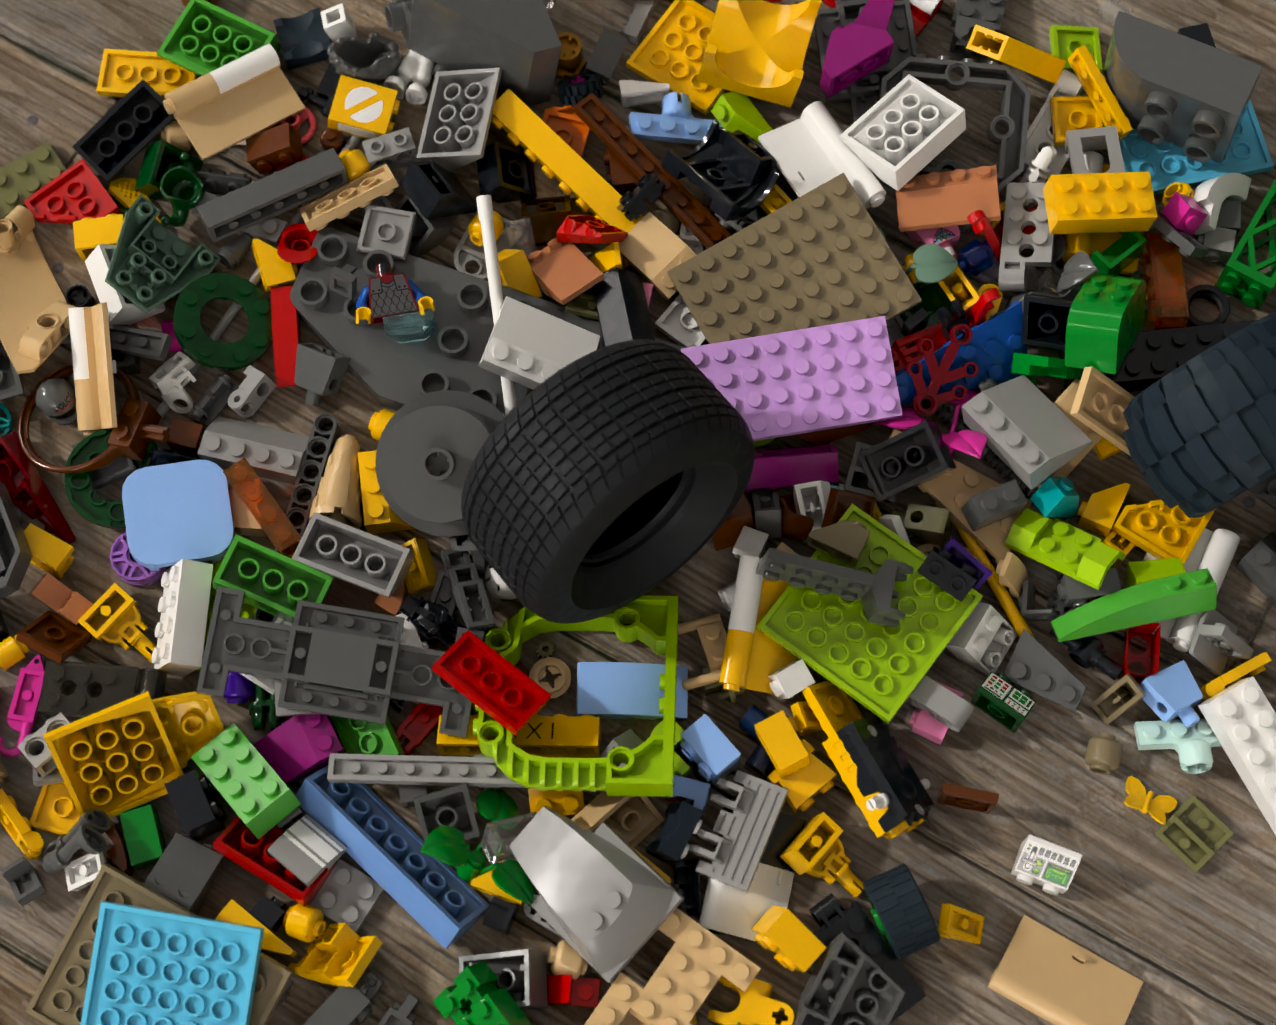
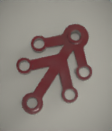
M958 324L951 328L949 333L951 341L939 365L933 350V340L922 338L918 341L917 349L924 355L931 378L926 388L921 374L923 371L922 364L918 361L907 363L905 371L912 377L917 393L913 399V409L918 415L923 417L931 416L937 411L938 405L952 400H963L967 396V389L963 385H954L948 392L937 394L942 384L963 377H974L978 373V366L974 362H966L962 367L948 371L960 346L969 343L972 339V330L968 325ZM957 330H960L963 334L960 340L956 338ZM924 341H927L929 343V349L927 351H925L922 348V343ZM913 364L918 367V371L915 374L911 372ZM968 365L973 367L972 374H968L966 371ZM957 388H960L962 391L960 397L955 395ZM923 399L928 401V407L925 409L921 405Z

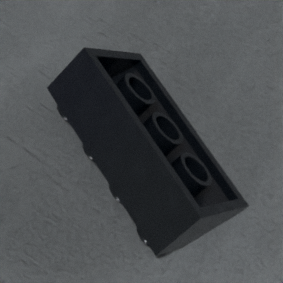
M143 79L72 147L102 178L109 182L175 119L173 113L168 114L163 105L164 99Z

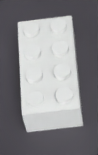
M181 559L163 573L161 587H164L163 597L160 598L158 603V612H161L160 622L157 623L155 628V638H158L157 648H154L151 659L152 663H154V670L162 671L164 674L185 677L202 666L213 564Z

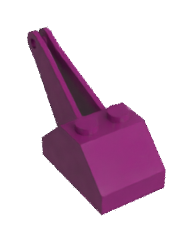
M868 0L854 23H850L845 27L841 25L831 32L819 86L827 99L889 63L894 41L887 32V27L895 0Z

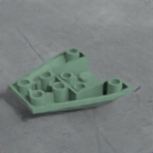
M140 195L125 214L105 282L143 312L148 313L181 293L194 280L210 274L221 258L202 242L195 250L155 219L161 210L143 195Z

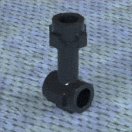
M301 87L297 95L304 106L310 103L322 108L320 113L328 118L334 96L329 95L328 99L325 100L314 95L312 88Z

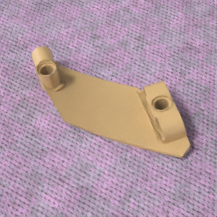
M21 205L16 206L4 219H0V341L17 374L35 372L70 334L68 309L77 308L67 304L32 231L35 227L33 214L29 209Z

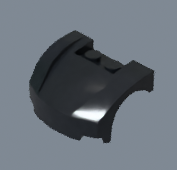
M714 120L699 145L682 155L676 154L672 149H667L661 166L676 179L688 177L691 183L697 185L704 191L707 197L713 199L709 208L724 221L741 218L758 208L773 190L780 172L775 168L777 164L775 158L760 143L740 130L730 132L719 127V122Z

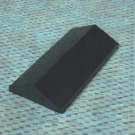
M619 268L603 273L605 279L592 286L604 347L629 340H655L641 274Z

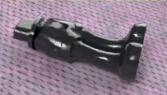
M409 593L398 611L407 616L406 620L410 621L425 639L430 640L433 638L449 649L455 643V639L442 630L443 627L457 634L458 627H467L448 614V608L442 604H435L427 600L423 601V597L418 599ZM489 627L476 629L484 631L483 642H485L486 635L491 630Z

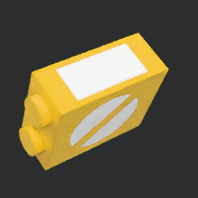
M341 75L328 117V128L365 139H372L393 132L395 123L391 122L392 115L398 114L401 103L400 100H397L398 91Z

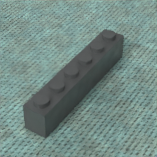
M331 148L283 170L276 171L260 180L253 181L237 190L230 191L214 200L207 201L198 206L197 209L202 223L213 243L331 192L349 183L344 165L334 148Z

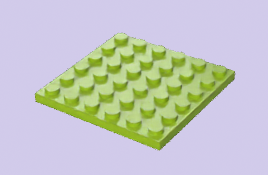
M851 504L838 522L844 520L849 522L857 521L865 525L867 530L870 531L869 539L856 566L854 567L818 549L810 558L870 574H875L887 559L912 566L914 568L913 574H905L907 575V581H895L893 590L898 591L899 595L897 599H891L890 605L891 608L904 612L906 614L905 620H899V626L897 627L867 622L861 599L847 601L842 599L840 595L833 593L824 595L817 593L813 588H796L789 585L757 625V629L798 659H803L805 664L889 724L982 600L983 595L971 588L964 600L958 601L918 573V569L927 556L857 506Z

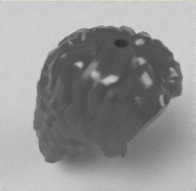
M378 33L369 34V39L340 37L336 42H332L328 46L329 63L335 66L336 73H339L340 76L344 75L372 84H383L388 76H393L397 72L401 64L398 44Z

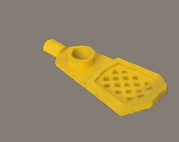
M118 178L109 184L108 192L124 207L130 208L140 195H143L150 201L148 196L135 190L137 183L135 178ZM158 214L155 219H157L161 223V221L158 219Z

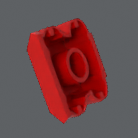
M582 214L568 215L556 232L557 242L604 244L621 243L628 236V233L615 226L607 225L596 217Z

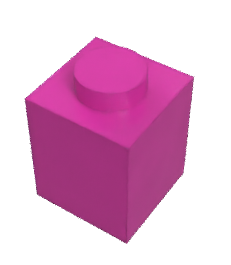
M1175 192L1162 210V214L1175 228L1191 235L1196 232L1208 215L1193 198Z

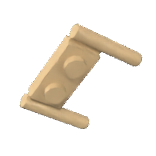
M719 613L678 624V635L697 630L711 672L683 680L682 688L684 690L719 682L727 637Z

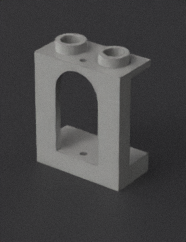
M1117 126L1066 131L1064 147L1065 153H1069L1072 174L1092 173L1086 168L1083 152L1106 149L1108 150L1110 168L1105 173L1125 172Z

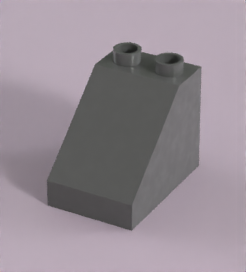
M392 0V2L384 4L385 18L390 31L396 32L401 30L408 49L451 71L501 68L502 73L497 91L500 96L507 89H510L527 106L550 101L562 44L542 0Z

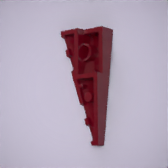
M16 431L1 436L0 482L6 484L13 504L31 519H38L44 524L46 532L54 533L68 544L73 543L76 540L74 534L34 463L23 452Z

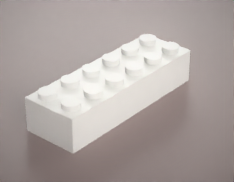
M1253 676L1238 681L1201 703L1198 707L1276 835V713Z

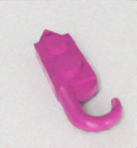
M40 654L25 668L21 667L7 719L9 726L21 733L18 743L13 749L4 747L3 738L0 737V753L6 757H16L22 754L17 746L22 743L26 736L32 734L33 727L36 725L49 678Z

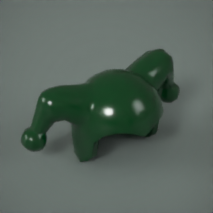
M188 152L180 154V160L184 162V166H176L169 169L160 181L161 193L172 205V216L165 215L161 218V223L164 226H184L190 210L197 207L204 198L205 188L203 182L198 177L197 168L190 161Z

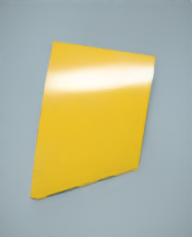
M347 923L329 924L322 936L317 937L306 947L307 954L298 963L291 962L287 968L293 970L295 975L319 983L354 987L383 942L377 936L360 937Z

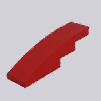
M292 286L271 288L276 388L297 386L294 378L297 345L300 343L301 329L299 314L290 299Z

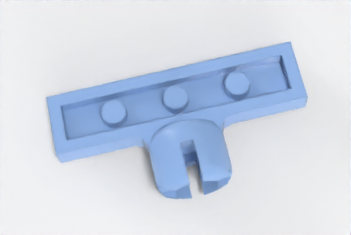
M677 92L668 93L663 97L661 101L662 114L630 112L628 116L629 131L637 139L695 145L701 143L714 120L693 117L691 114V99L682 92L680 93L681 101H678Z

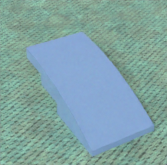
M578 662L576 715L589 714L594 717L621 720L629 718L664 719V714H659V697H664L665 690H660V674H665V664ZM677 666L676 720L687 719L688 690L682 688V682L688 679V666Z

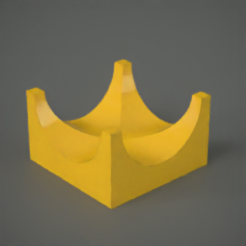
M718 0L697 82L791 108L803 78L804 71L802 67L822 0H806L793 5L774 4L763 0Z

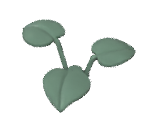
M877 226L886 241L883 231ZM925 244L914 252L913 261L915 264L910 265L904 272L908 275L912 270L916 269L915 276L918 281L927 284L937 283L955 271L958 261L943 247L936 244Z

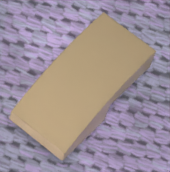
M1007 552L1005 560H999L996 574L999 575V584L1009 587L1010 596L1019 599V594L1023 591V580L1028 579V572L1016 555Z

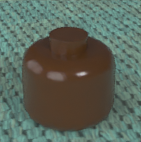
M327 128L320 135V143L324 151L334 148L338 154L345 146V138L341 131Z

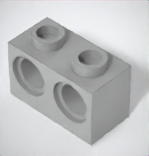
M409 127L362 141L371 171L385 163L391 171L419 161L416 158L417 151Z
M62 713L49 718L43 727L35 733L26 736L22 743L17 746L42 778L57 768L43 734L70 723ZM44 749L41 754L35 756L38 750Z

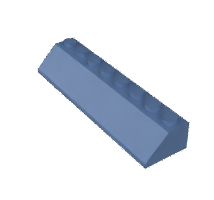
M328 766L307 777L295 795L301 803L299 806L320 826L346 846V852L445 950L459 940L489 909L490 905L466 881L462 880L449 865L430 855L421 853L424 841L368 786L361 783H329L327 780Z

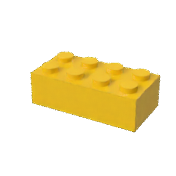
M1150 172L1050 175L1043 188L1050 234L1148 231L1158 218Z

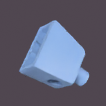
M1184 660L1157 672L1156 675L1153 674V676L1145 678L1139 685L1146 693L1143 701L1162 721L1168 722L1179 716L1184 725L1190 728L1201 720L1193 708L1203 699V695Z

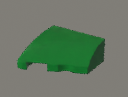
M1013 352L1011 373L1068 379H1081L1083 371L1081 369L1065 366V360Z

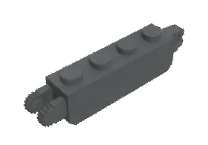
M369 972L354 987L339 986L303 1025H355L358 1021L363 1023L371 1015L372 1010L370 1008L374 1005L372 1000L384 983L374 973Z

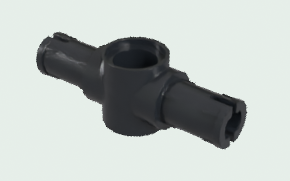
M1052 627V629L1050 630L1049 634L1052 635L1054 638L1057 639L1056 634H1055V632H1054V630H1053V627ZM1093 635L1061 642L1068 647L1067 650L1070 652V658L1083 668L1088 669L1092 667L1094 669L1096 667L1114 681L1124 670V667L1105 655L1104 645Z

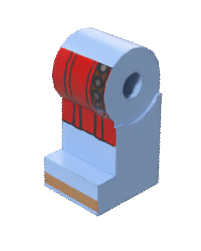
M674 775L673 797H663V799L668 802L680 800L691 803L694 807L703 811L702 814L704 815L711 786L708 783Z

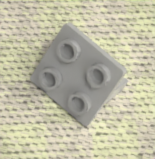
M1210 610L1203 612L1199 619L1198 627L1191 641L1189 654L1214 674L1222 675L1228 657L1251 659L1254 649L1245 643L1244 638L1236 635L1238 628L1218 611Z

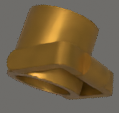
M565 32L558 34L562 48L555 77L565 79L566 77H572V75H580L587 64V61L583 60L581 40L573 33Z

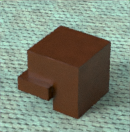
M745 492L729 517L711 538L716 551L735 546L744 526L754 529L753 509Z

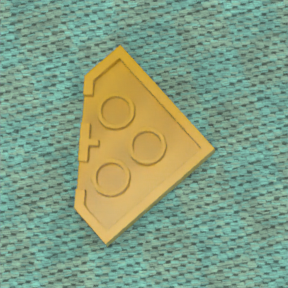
M1162 500L1150 501L1141 505H1126L1120 512L1111 530L1157 559L1179 557L1184 565L1215 509L1202 517L1188 518L1178 505L1170 509Z

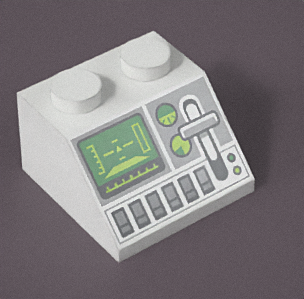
M1029 834L1021 843L1011 874L1017 876L1016 880L1023 884L1032 885V883L1043 886L1042 890L1049 894H1063L1068 890L1081 861L1082 854Z

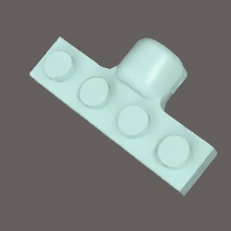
M1205 718L1190 728H1187L1182 720H1170L1168 722L1162 720L1140 721L1134 724L1138 750L1173 749L1178 753L1181 769L1188 774H1202L1210 770L1214 762L1211 748L1221 746Z

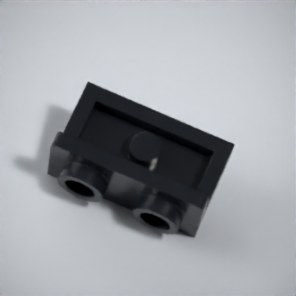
M934 546L918 569V573L958 601H963L979 577L975 574L977 570L964 561L960 564L954 560V554L942 546L938 549Z

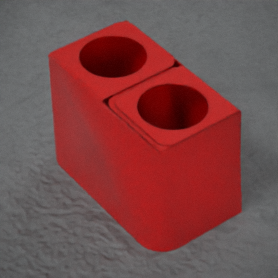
M1149 623L1127 628L1124 641L1123 677L1130 673L1136 682L1142 683L1145 678L1157 674L1159 670L1160 623ZM1136 636L1144 638L1147 642V650L1142 654L1133 653L1129 649L1131 638ZM1132 662H1140L1145 666L1146 674H1133L1127 668Z

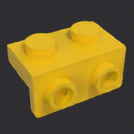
M528 788L532 819L543 806H548L563 816L578 814L585 807L583 790H579V792L573 790L540 791V789Z

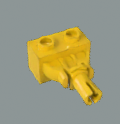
M114 583L78 622L100 642L106 641L110 644L120 645L128 651L131 647L124 642V639H126L152 663V654L148 649L153 651L157 646L137 628L139 626L145 632L149 629L142 622L141 614L137 608L139 604Z
M822 812L812 817L780 857L798 875L807 873L813 877L823 878L829 885L834 881H838L853 898H856L862 892L861 889L864 890L863 882L849 869L851 860L844 854L842 842L838 838L843 830L825 812Z

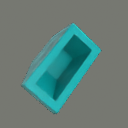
M1049 477L1030 498L1045 518L1075 517L1078 512L1079 495L1074 490L1073 483L1066 477Z

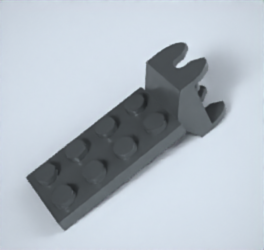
M957 0L951 22V27H955L948 56L952 57L955 61L972 58L976 59L977 63H986L988 57L966 47L975 25L999 33L1007 0Z
M769 548L758 563L756 574L762 575L768 581L782 580L789 582L790 586L796 588H813L819 594L829 595L833 593L840 595L842 599L847 601L861 599L867 622L897 627L899 626V620H905L906 614L890 607L891 599H897L899 595L898 591L893 590L895 581H907V575L905 574H913L914 568L908 564L887 559L875 574H870Z

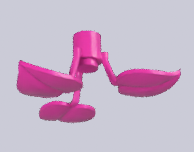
M973 389L967 390V396L963 400L949 401V403L957 405L955 406L950 433L941 434L943 444L947 446L953 459L955 449L980 459L987 444V437L983 433L972 430L955 432L961 406L980 393ZM962 392L955 393L957 397H960ZM901 407L902 418L877 421L875 426L885 425L908 430L926 421V419L921 418L913 408Z

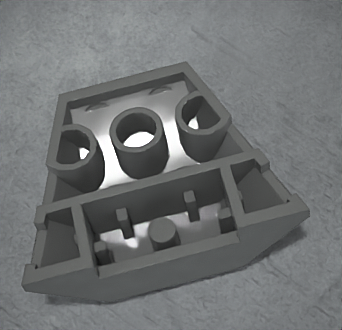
M841 932L826 946L827 948L823 951L803 989L793 1025H889L905 995V991Z

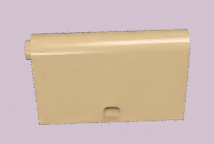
M1024 915L987 987L1053 1025H1125L1143 981Z

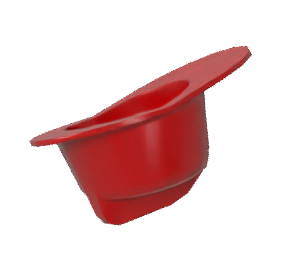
M305 223L290 225L281 235L277 254L282 260L296 263L298 266L312 260L318 252L316 247L311 249L310 247L319 230L310 232Z

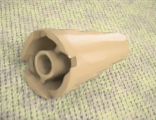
M345 434L336 439L333 450L327 459L317 495L313 499L308 522L315 512L360 530L362 523V494L358 462L360 445L354 436Z

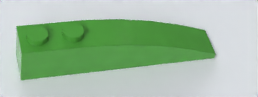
M1208 568L1159 578L1130 586L1093 600L1052 620L1051 625L1058 641L1064 642L1215 610L1217 585Z

